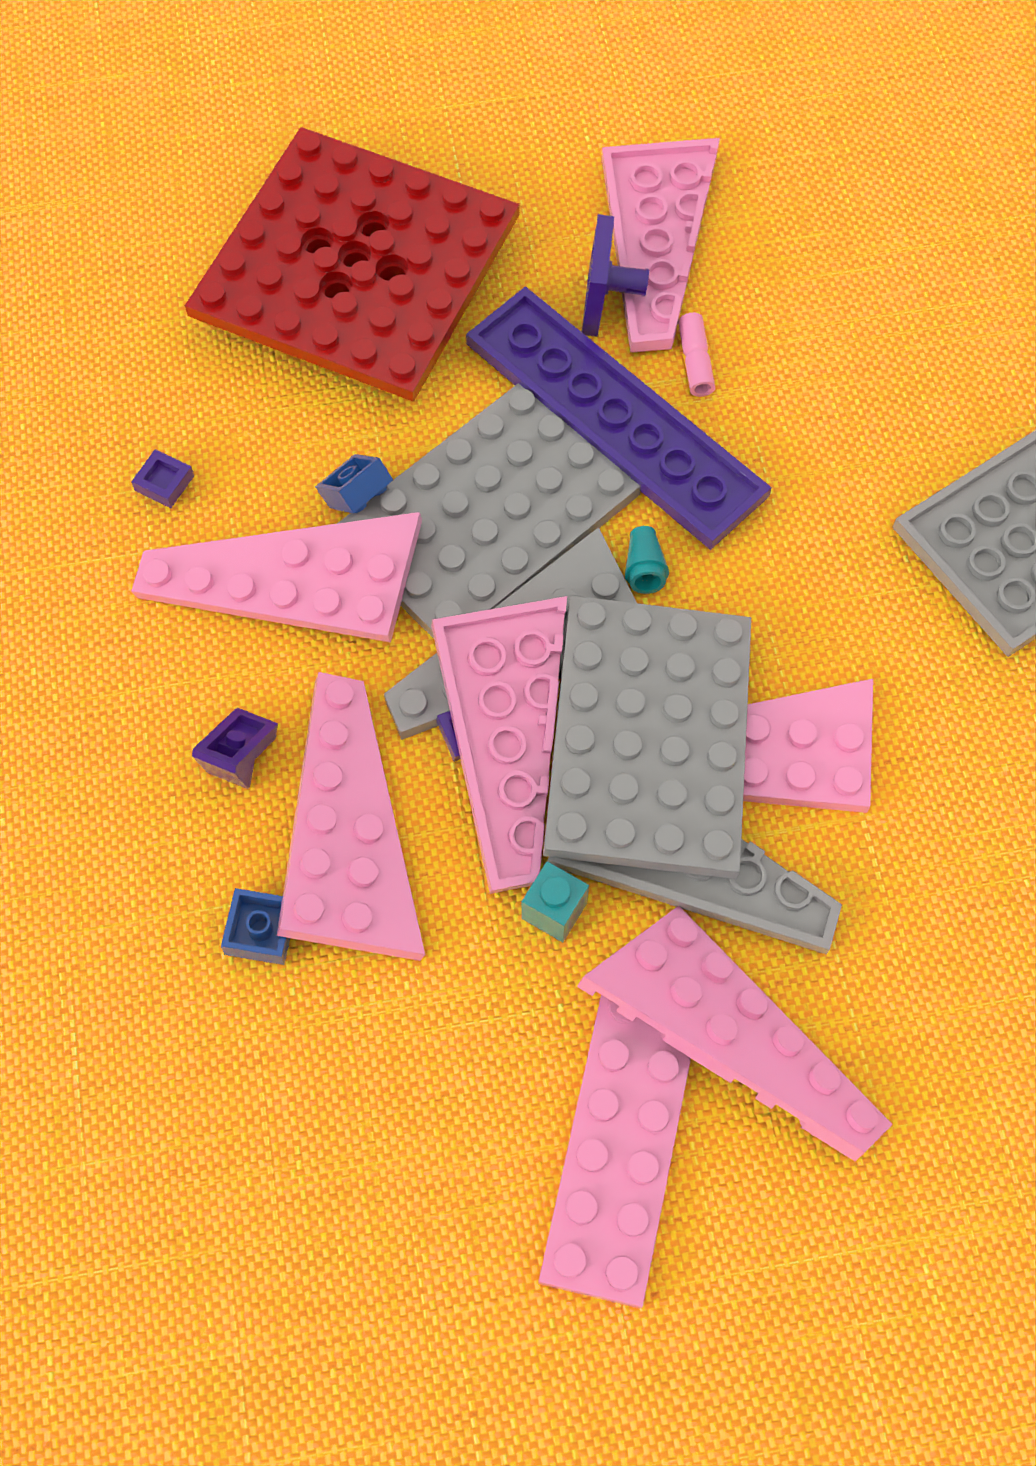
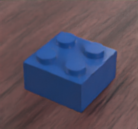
M354 454L315 487L330 509L354 514L365 509L370 499L384 493L387 490V485L393 481V478L380 458Z
M235 888L221 943L224 955L284 965L290 938L277 936L283 896Z

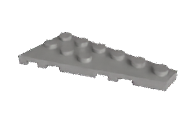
M599 527L495 607L501 608L567 596L558 680L561 679L570 595L637 603ZM437 653L384 693L386 705L401 740L437 727V715L450 711Z
M741 839L740 873L737 879L549 857L548 859L549 863L563 871L676 907L680 906L682 909L823 954H827L830 950L842 906L841 903L793 870L787 871L764 855L765 851L751 841L748 844L743 839Z

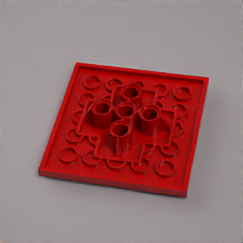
M300 127L186 302L187 316L414 402L520 215V204Z

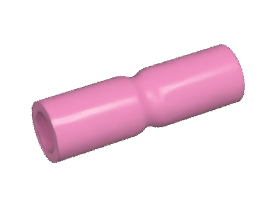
M687 313L680 317L678 324L683 353L686 356L685 365L690 393L701 397L711 394L715 390L710 356L707 353L708 344L703 317L699 313Z

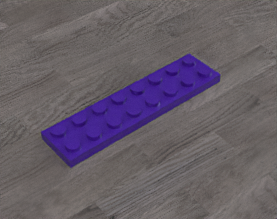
M526 286L466 334V344L514 385L519 383L523 388L531 391L535 398L639 484L640 491L710 550L770 497L771 486Z

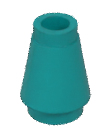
M639 526L630 532L625 579L635 592L642 594L654 593L665 586L666 579L669 576V568L655 529L650 526Z

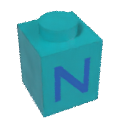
M546 861L521 901L522 919L563 943L588 902L589 885Z

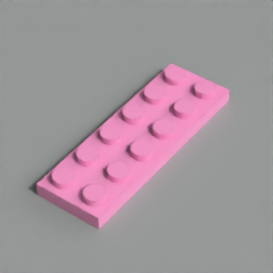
M601 995L538 1284L642 1309L691 1058L664 1042L660 1031L636 1017L631 1021L618 1013L619 1005Z

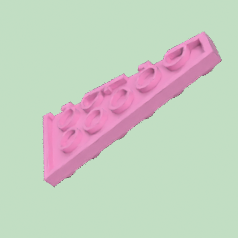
M720 138L602 147V165L610 216H615L613 239L617 265L644 270L649 269L645 297L622 293L630 352L672 349Z
M420 512L146 550L143 551L131 592L137 598L391 642L422 524V517Z
M567 596L432 619L431 627L490 894L531 886L540 873L545 825L544 816L549 785V766L553 745Z
M318 672L313 692L277 936L421 961L425 951L364 681Z
M873 679L748 704L743 801L867 813L870 808Z
M677 906L587 973L577 986L591 996L598 992L619 1005L617 1012L629 1020L633 1021L638 1017L660 1031L664 1042L731 1083L736 1079L756 1091L755 1099L772 1109L775 1105H778L799 1118L801 1128L854 1161L860 1158L893 1125L680 906Z

